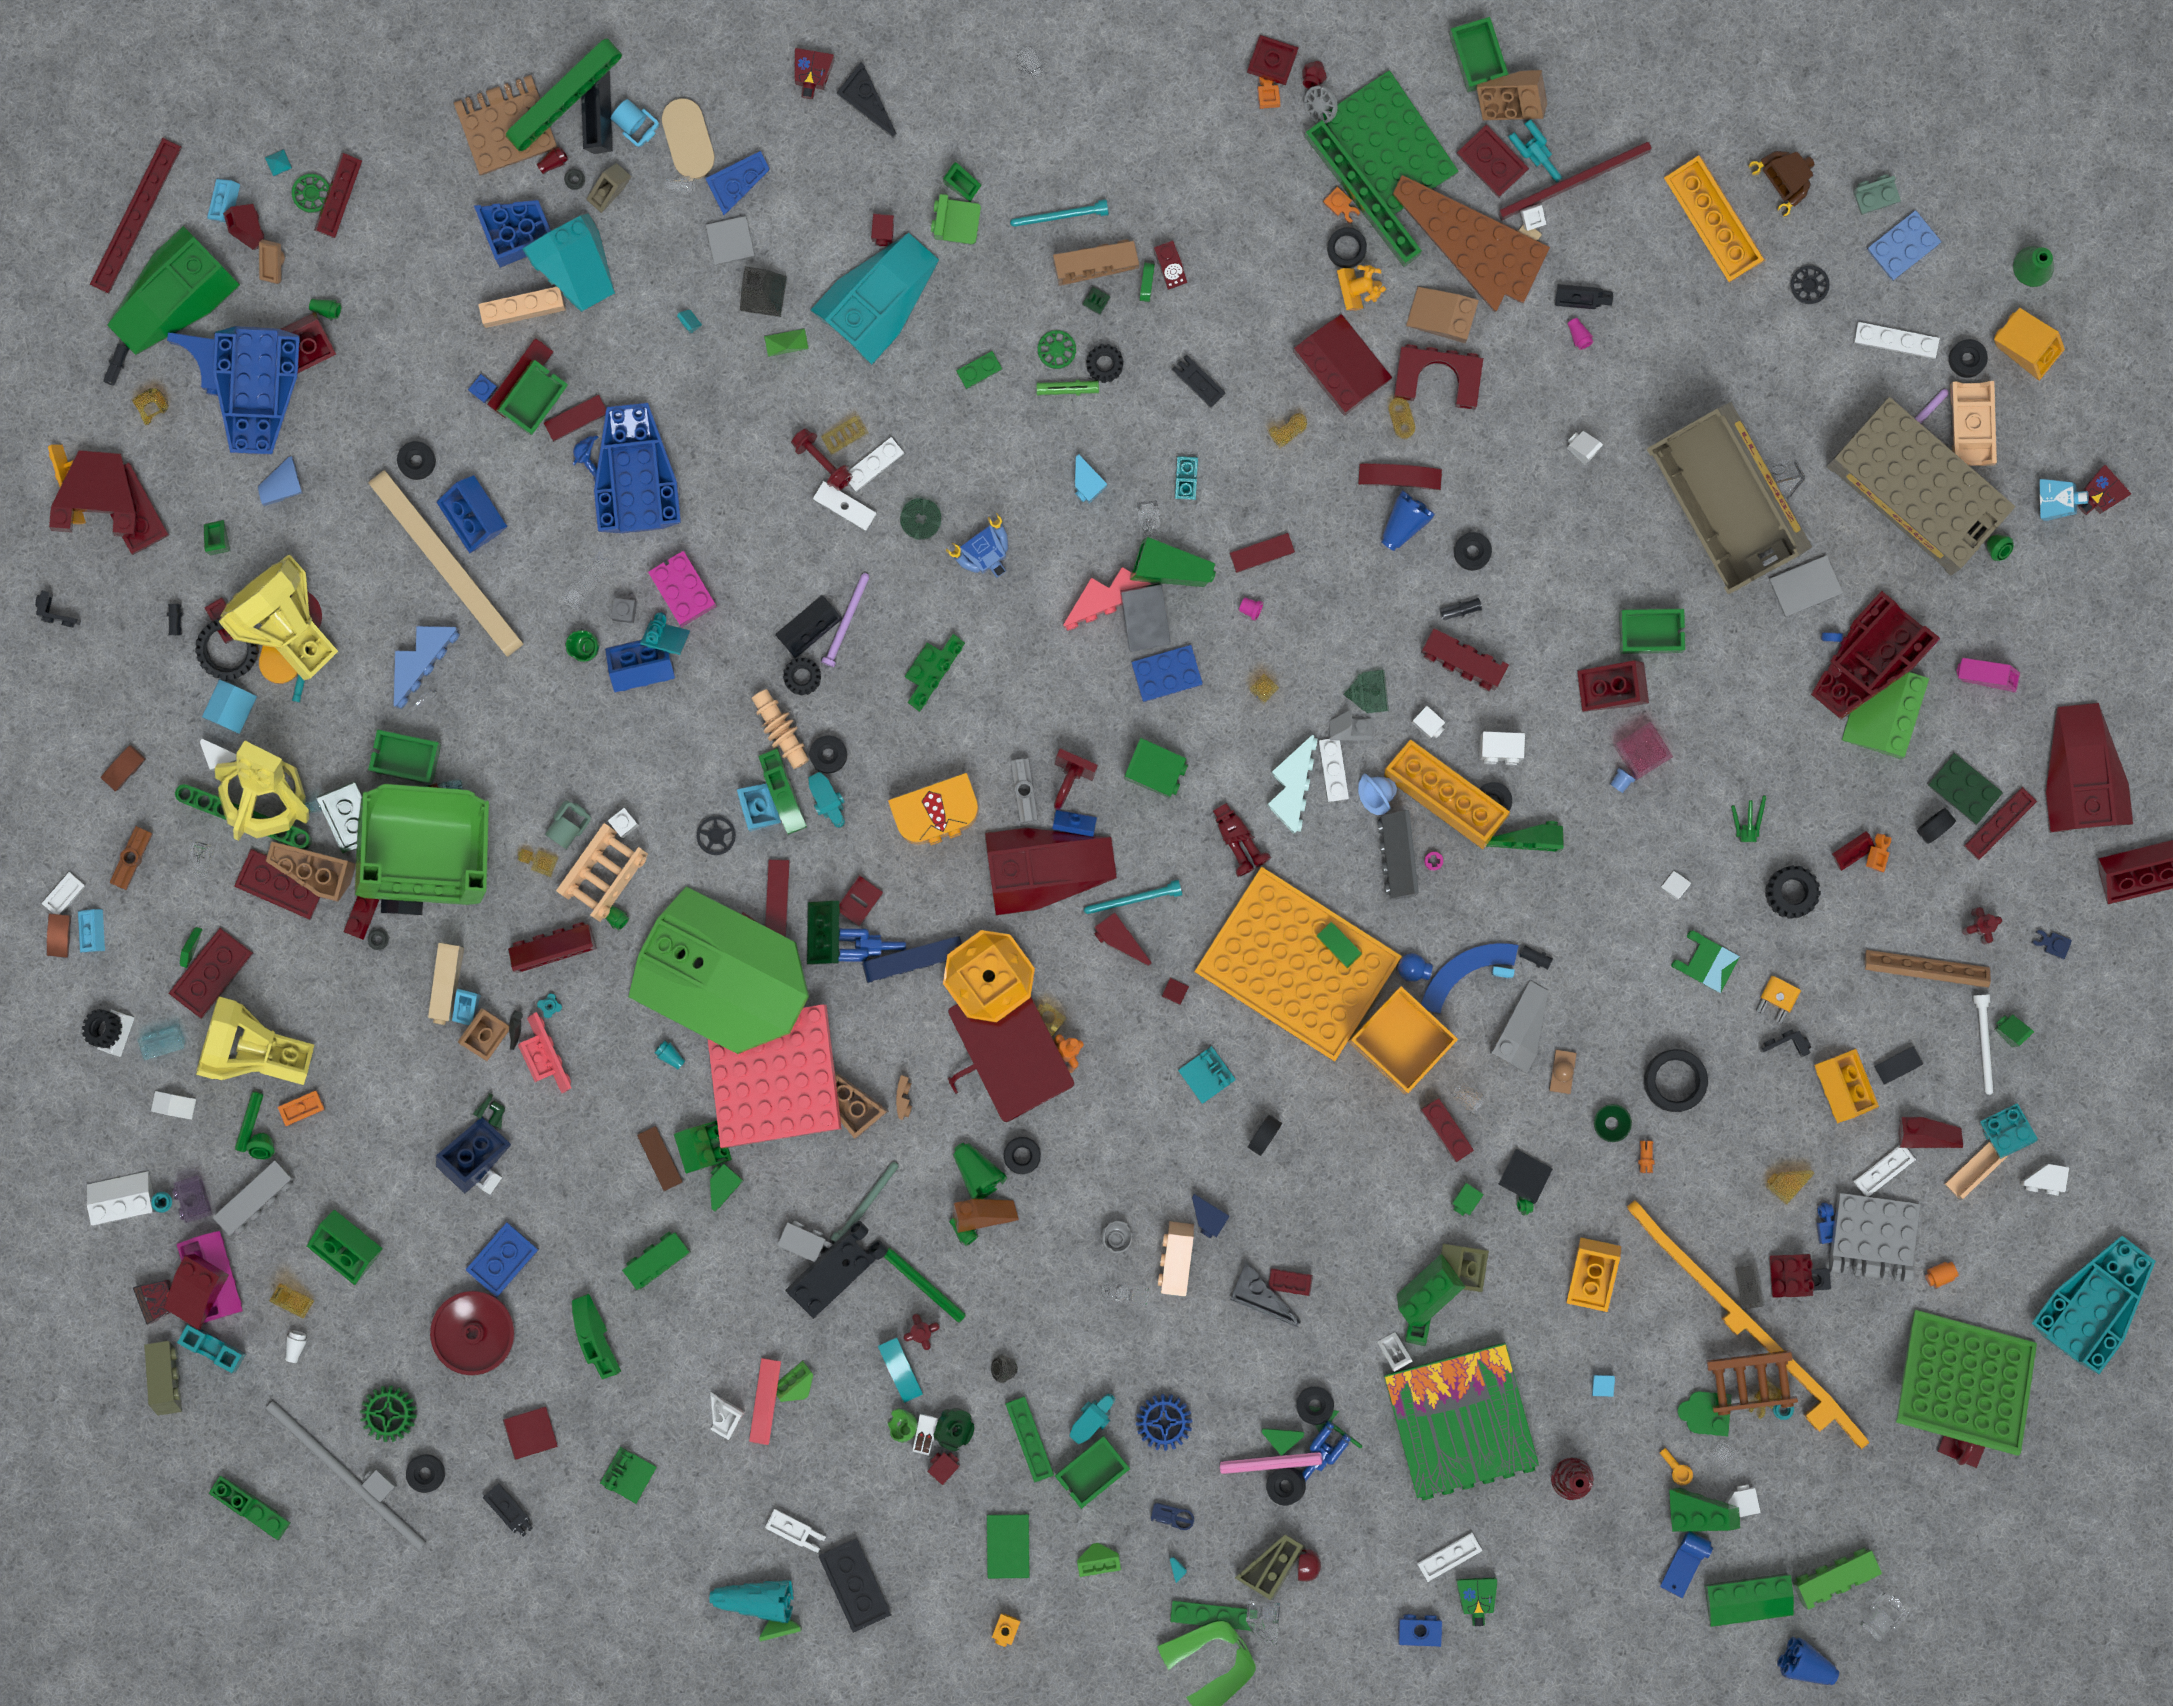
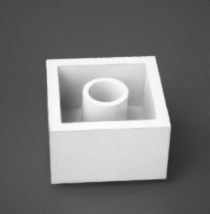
M1482 732L1480 735L1479 760H1484V764L1495 765L1498 761H1505V765H1517V763L1524 759L1525 733Z

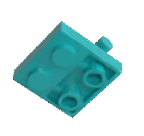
M2018 1103L1980 1121L1986 1140L1989 1139L2000 1159L2038 1141Z

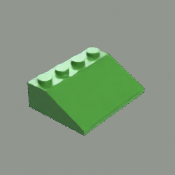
M1908 672L1852 711L1849 715L1842 741L1903 759L1907 752L1929 678Z

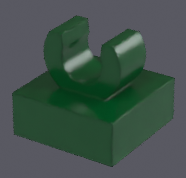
M1092 287L1082 305L1101 315L1111 297Z

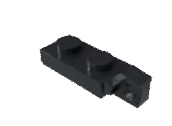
M1557 284L1556 306L1596 309V307H1601V305L1612 306L1613 292L1605 291L1597 287Z

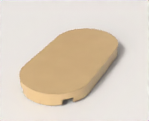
M676 99L665 107L662 114V124L675 168L681 175L689 179H700L710 172L715 162L703 114L695 102L688 99Z

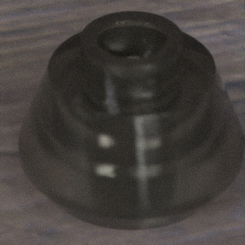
M997 1355L991 1363V1374L998 1383H1005L1014 1378L1018 1371L1016 1362L1004 1355Z

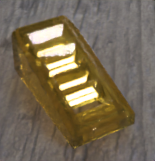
M854 416L821 438L832 455L866 436L869 432L861 418ZM853 423L856 424L858 430L860 431L858 434L852 426ZM847 427L853 436L851 438H849L845 431V428ZM838 432H841L845 442L842 443L837 434ZM831 436L835 438L838 444L837 447H835L830 439Z

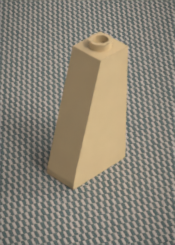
M438 943L428 1018L433 1019L435 1024L445 1025L446 1021L451 1022L464 953L463 947Z

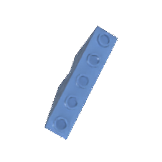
M416 626V651H395L394 707L402 709L409 700L407 696L411 691L415 693L422 684L420 682L424 675L428 676L433 671V663L437 659L441 660L447 653L445 648L450 642L453 644L459 638L458 628Z

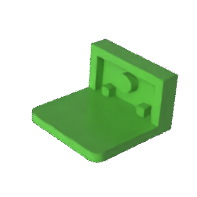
M940 194L939 200H935L934 212H937L936 220H932L931 232H934L935 240L975 244L981 206L978 203L949 200L948 195Z

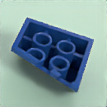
M538 200L513 202V204L503 205L499 203L492 204L491 206H474L494 258L500 268L527 257L523 248L552 231Z

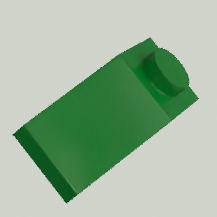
M2013 1014L2008 1017L2006 1015L2002 1016L1996 1022L1998 1026L1994 1029L2011 1047L2020 1046L2034 1033L2030 1027Z
M718 1164L710 1173L713 1175L710 1179L711 1209L714 1212L723 1205L744 1181L726 1164L722 1166Z

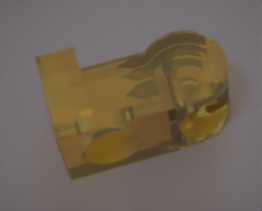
M1296 413L1291 416L1287 424L1279 430L1276 426H1273L1268 430V434L1281 449L1306 429L1307 419L1303 414Z

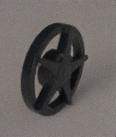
M719 816L705 819L699 825L696 835L700 848L711 855H722L728 852L734 845L736 838L733 825L727 819ZM714 820V827L709 832L701 831L704 824ZM717 820L724 821L731 829L723 831L718 828ZM732 831V841L727 847L723 842L724 835ZM700 833L708 836L710 842L707 848L700 841ZM713 844H721L725 848V850L720 852L709 851Z

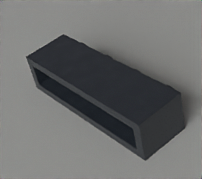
M608 71L581 97L583 149L593 154L613 152L610 71Z

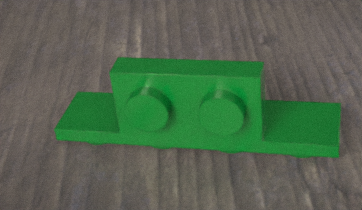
M953 634L942 651L926 643L905 675L906 679L918 686L907 703L919 712L927 704L929 697L938 687L939 682L950 669L951 664L965 645L956 635Z

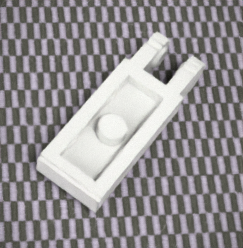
M774 1509L765 1526L766 1529L817 1553L820 1548L806 1541L808 1535L810 1534L820 1541H824L826 1538L825 1535L813 1530L812 1527L777 1509Z

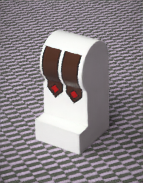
M920 1414L913 1452L929 1456L932 1441H934L933 1434L939 1418Z

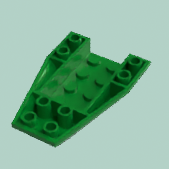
M183 226L152 255L107 326L137 355L166 339L168 333H177L209 315L240 284Z

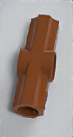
M135 826L125 850L120 854V861L109 883L124 890L128 889L137 867L142 862V856L153 833ZM130 853H134L136 859L133 863L129 864L127 856Z

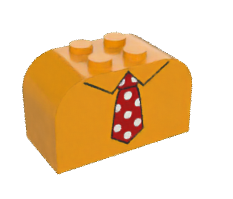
M967 773L888 800L901 836L907 842L915 845L926 843L935 845L942 842L941 838L949 836L951 839L962 835L961 831L968 829L975 823L979 812L977 800Z

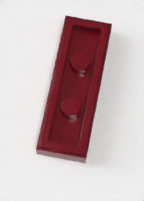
M597 395L544 422V425L554 442L605 416L606 408L600 396Z
M1286 533L1231 552L1230 557L1235 571L1238 573L1291 555L1295 551L1290 536Z

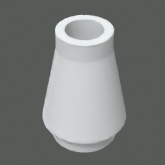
M291 1330L289 1335H287L286 1361L298 1362V1358L307 1342L305 1333Z

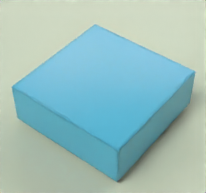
M1494 966L1492 967L1491 974L1492 976L1511 979L1514 977L1515 970Z

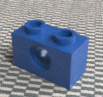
M1404 1614V1618H1399V1645L1441 1647L1442 1620L1437 1619L1436 1615H1425V1619H1416V1615ZM1420 1624L1424 1625L1426 1628L1425 1633L1421 1636L1416 1635L1414 1632L1415 1627Z

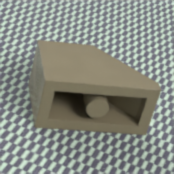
M617 163L602 173L586 200L602 213L624 190L632 176Z

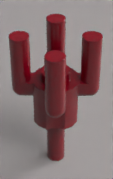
M1981 907L1972 909L1971 914L1976 919L1973 925L1964 927L1962 933L1964 935L1977 933L1983 936L1981 938L1982 944L1992 943V933L2002 923V918L1985 914Z
M916 1313L912 1316L914 1325L911 1331L904 1334L903 1338L907 1342L914 1340L921 1343L924 1350H929L932 1346L929 1339L932 1332L940 1329V1324L938 1322L932 1324L922 1322L921 1315Z

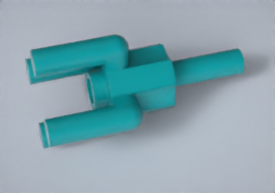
M1529 119L1524 124L1534 138L1525 145L1515 132L1510 134L1508 138L1524 158H1530L1536 167L1542 164L1557 183L1563 177L1548 159L1552 153L1545 145L1547 139L1534 122Z

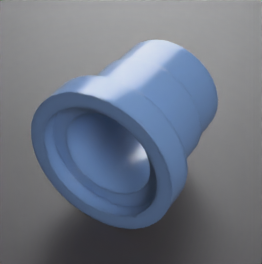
M1618 768V773L1610 785L1623 793L1630 783H1634L1636 779L1621 768Z

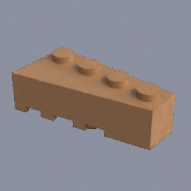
M1129 239L1118 241L1117 244L1113 245L1102 244L1095 248H1084L1078 251L1053 255V263L1059 286L1139 269L1134 241L1129 242Z

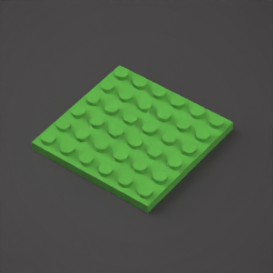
M1915 1310L1912 1317L1896 1423L2019 1456L2022 1451L2037 1343Z

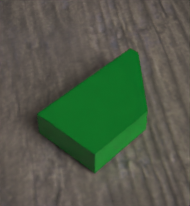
M198 927L193 929L181 950L180 966L188 967L194 956L203 929Z

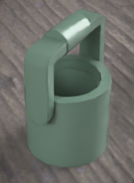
M564 801L553 817L554 822L544 835L567 850L575 837L582 834L591 821V817L577 803L573 804L569 801ZM568 806L579 816L585 817L579 827L562 816Z

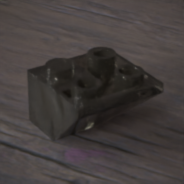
M745 266L741 287L740 311L781 317L787 276L766 269Z

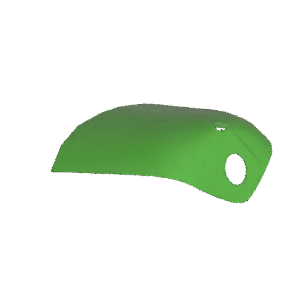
M1225 1621L1210 1623L1157 1646L1168 1670L1214 1639H1221L1232 1644L1237 1643L1240 1649H1237L1235 1665L1228 1673L1214 1679L1199 1691L1186 1697L1192 1706H1222L1255 1673L1256 1665L1246 1644L1232 1626ZM1239 1640L1242 1642V1644L1244 1645L1245 1649L1241 1646Z

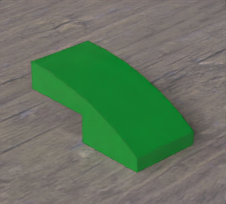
M1332 922L1317 935V938L1346 968L1362 955L1357 947Z

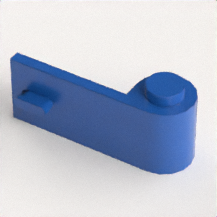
M1687 1531L1660 1587L1683 1598L1700 1561L1704 1557L1708 1559L1712 1553L1711 1541L1692 1531Z

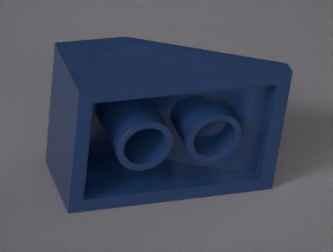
M481 1117V1119L477 1120L436 1155V1167L465 1194L486 1175L511 1146V1143Z

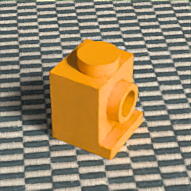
M1001 1613L992 1638L995 1639L994 1643L1006 1647L1007 1644L1012 1645L1021 1620ZM1008 1628L1010 1632L1008 1635H1003L1001 1630Z

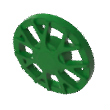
M306 174L299 177L292 187V198L295 205L308 213L321 211L322 206L317 208L314 201L319 199L324 204L322 200H325V198L319 197L321 191L328 192L329 184L324 178L316 174ZM306 178H312L313 185H307ZM319 180L324 183L320 189L315 186ZM299 183L305 186L303 192L296 189ZM303 194L305 199L297 202L295 196ZM306 201L312 202L310 209L304 208Z
M1054 330L1046 333L1040 339L1038 356L1047 367L1062 369L1074 360L1076 344L1068 333ZM1057 334L1064 335L1062 342L1056 341ZM1048 336H1051L1054 340L1051 344L1045 340ZM1070 340L1073 346L1065 348L1064 343ZM1041 346L1049 347V352H1041ZM1065 351L1072 353L1070 359L1064 356ZM1049 354L1054 357L1050 363L1044 360ZM1062 357L1063 364L1057 365L1056 358Z

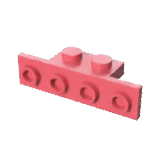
M536 1012L527 1018L535 1037L519 1043L518 1047L534 1081L537 1082L553 1075L561 1093H564L572 1088L570 1077L564 1072L562 1060L553 1048L552 1038L547 1035L544 1029V1021Z

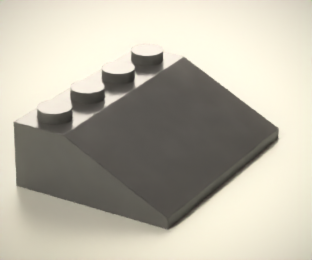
M1403 810L1381 816V821H1377L1378 833L1383 834V841L1380 842L1381 854H1385L1386 862H1382L1383 875L1387 874L1388 883H1384L1385 894L1390 895V900L1415 897L1419 890L1409 810Z

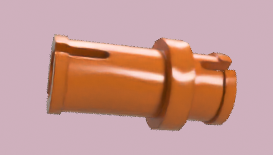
M1640 1141V1160H1638L1640 1173H1646V1167L1648 1173H1653V1165H1655V1160H1653V1141H1647V1150L1646 1142Z

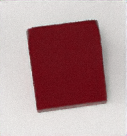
M1170 978L1162 997L1181 1005L1189 986Z

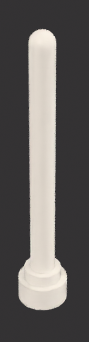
M1990 994L1974 995L1973 1001L1979 1011L1985 1093L1991 1095L1993 1093L1987 1017V1007L1991 1003Z

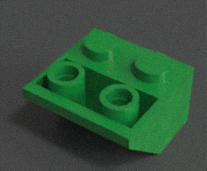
M717 1121L674 1134L686 1174L732 1160L729 1149L720 1148Z

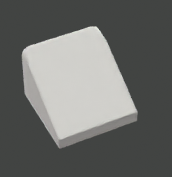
M1673 871L1661 888L1678 900L1690 886L1691 882Z
M490 1169L476 1186L491 1194L502 1177Z

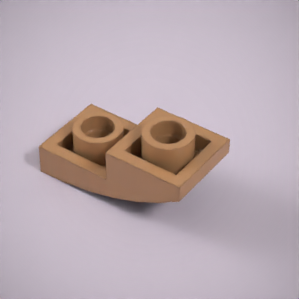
M902 1075L900 1076L897 1088L896 1106L898 1118L904 1120V1117H909L912 1105H909L910 1100L903 1098V1095H908L912 1083L908 1082V1077Z

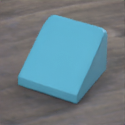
M1593 1375L1592 1396L1613 1397L1615 1376Z

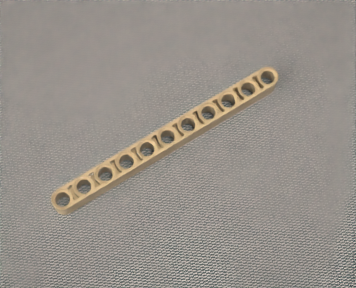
M383 470L368 482L369 485L503 653L509 657L524 645L396 483L390 478L388 473Z

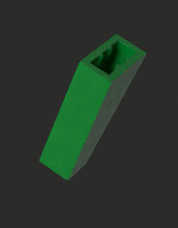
M1147 537L1140 544L1130 580L1204 587L1214 580L1216 574L1214 567L1216 563Z

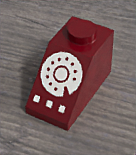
M1174 241L1154 247V255L1167 289L1170 290L1186 284V276Z

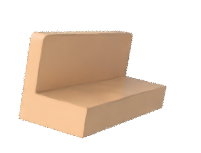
M1989 1141L1945 1185L1958 1199H1964L2008 1156L2000 1159Z

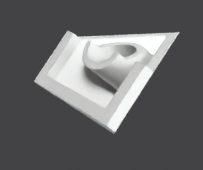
M710 1392L713 1419L711 1430L729 1440L745 1411Z

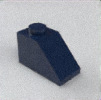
M1193 1194L1192 1201L1197 1223L1202 1228L1200 1233L1210 1239L1212 1236L1217 1238L1230 1216Z

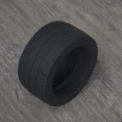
M1672 1049L1658 1054L1650 1061L1644 1074V1087L1647 1096L1657 1107L1669 1112H1682L1695 1107L1703 1099L1708 1087V1075L1704 1064L1697 1056L1685 1050ZM1673 1060L1683 1061L1691 1066L1696 1076V1086L1693 1093L1685 1100L1677 1102L1663 1097L1658 1091L1655 1081L1660 1067L1666 1062Z

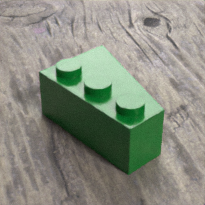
M1683 1488L1669 1489L1672 1532L1731 1531L1740 1529L1739 1507L1704 1497L1698 1493H1692Z

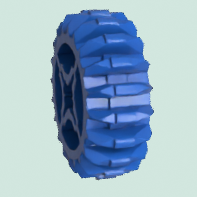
M1161 1394L1160 1401L1154 1395V1403L1151 1404L1148 1399L1145 1401L1149 1406L1147 1409L1144 1406H1140L1144 1414L1137 1413V1417L1142 1418V1421L1136 1422V1426H1143L1142 1429L1137 1431L1138 1434L1145 1432L1146 1435L1142 1437V1441L1149 1438V1447L1152 1446L1153 1442L1157 1443L1155 1446L1156 1450H1159L1160 1444H1164V1451L1168 1450L1167 1444H1171L1172 1449H1175L1174 1442L1177 1441L1182 1445L1183 1442L1180 1437L1183 1436L1185 1439H1188L1189 1436L1184 1431L1192 1430L1191 1427L1186 1426V1423H1192V1419H1186L1185 1417L1190 1415L1191 1412H1183L1187 1405L1184 1403L1178 1406L1180 1398H1177L1175 1403L1172 1402L1173 1395L1171 1394L1168 1400H1165V1395ZM1160 1405L1159 1417L1147 1420L1150 1411ZM1166 1405L1174 1407L1180 1413L1181 1418L1169 1417ZM1163 1411L1167 1420L1175 1421L1167 1425L1168 1427L1165 1428L1166 1433H1164L1161 1424L1153 1423L1158 1422L1159 1419L1161 1420ZM1174 1425H1181L1177 1435L1168 1439L1169 1428ZM1147 1426L1160 1428L1162 1440L1151 1435Z

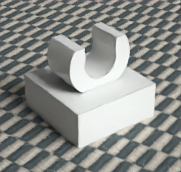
M1541 204L1520 210L1525 230L1529 231L1546 225Z

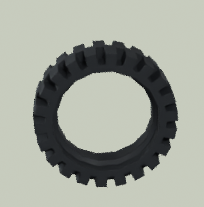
M219 618L210 622L200 632L196 640V658L200 662L202 669L204 668L209 675H213L214 678H221V680H232L243 676L254 666L258 658L259 644L246 642L247 655L239 666L234 668L217 666L209 657L207 643L214 632L224 629L219 623L221 619Z

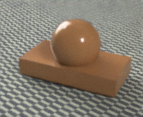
M262 239L259 242V280L279 284L281 282V266L285 261L281 244Z
M1555 1050L1549 1091L1571 1094L1577 1053Z

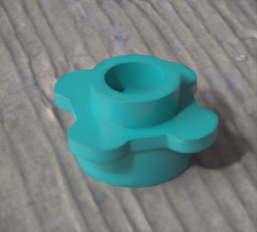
M548 994L546 999L539 1000L537 1003L538 1008H541L544 1012L545 1018H551L552 1014L562 1010V1005L558 1004L554 994Z

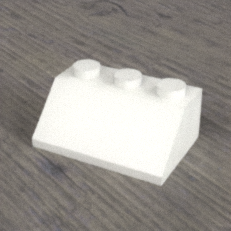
M149 1171L87 1184V1208L91 1226L157 1212L151 1205L154 1194Z

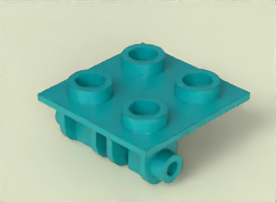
M663 612L657 613L654 621L650 620L640 644L680 655L690 630L666 624V615Z
M1212 1046L1178 1070L1202 1104L1236 1080Z

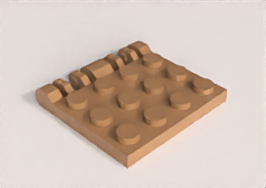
M532 75L523 77L528 93H525L521 80H516V86L521 95L514 98L510 85L508 83L504 84L509 100H504L499 86L487 90L486 94L491 105L489 107L486 106L482 93H478L477 99L482 107L481 110L474 111L472 100L469 97L465 98L469 114L466 113L462 100L454 102L480 176L549 152L554 147L557 148L550 127L522 152H519L505 136L509 128L540 100Z

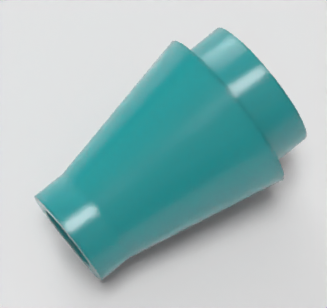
M665 1040L654 1052L658 1059L675 1067L677 1070L686 1061L671 1042L668 1043Z
M158 1192L152 1197L151 1205L155 1211L163 1213L171 1208L172 1198L166 1192ZM164 1198L167 1200L165 1206L162 1205Z

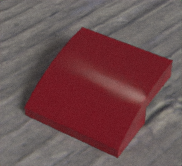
M546 1407L503 1419L514 1460L558 1447Z

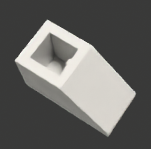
M2044 1164L2023 1179L2020 1185L2026 1186L2025 1190L2038 1192L2039 1188L2045 1189L2046 1194L2059 1196V1192L2066 1191L2069 1167Z

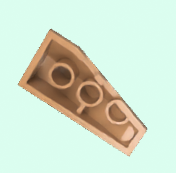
M272 841L266 862L291 877L316 896L337 902L350 886L356 866L355 863Z

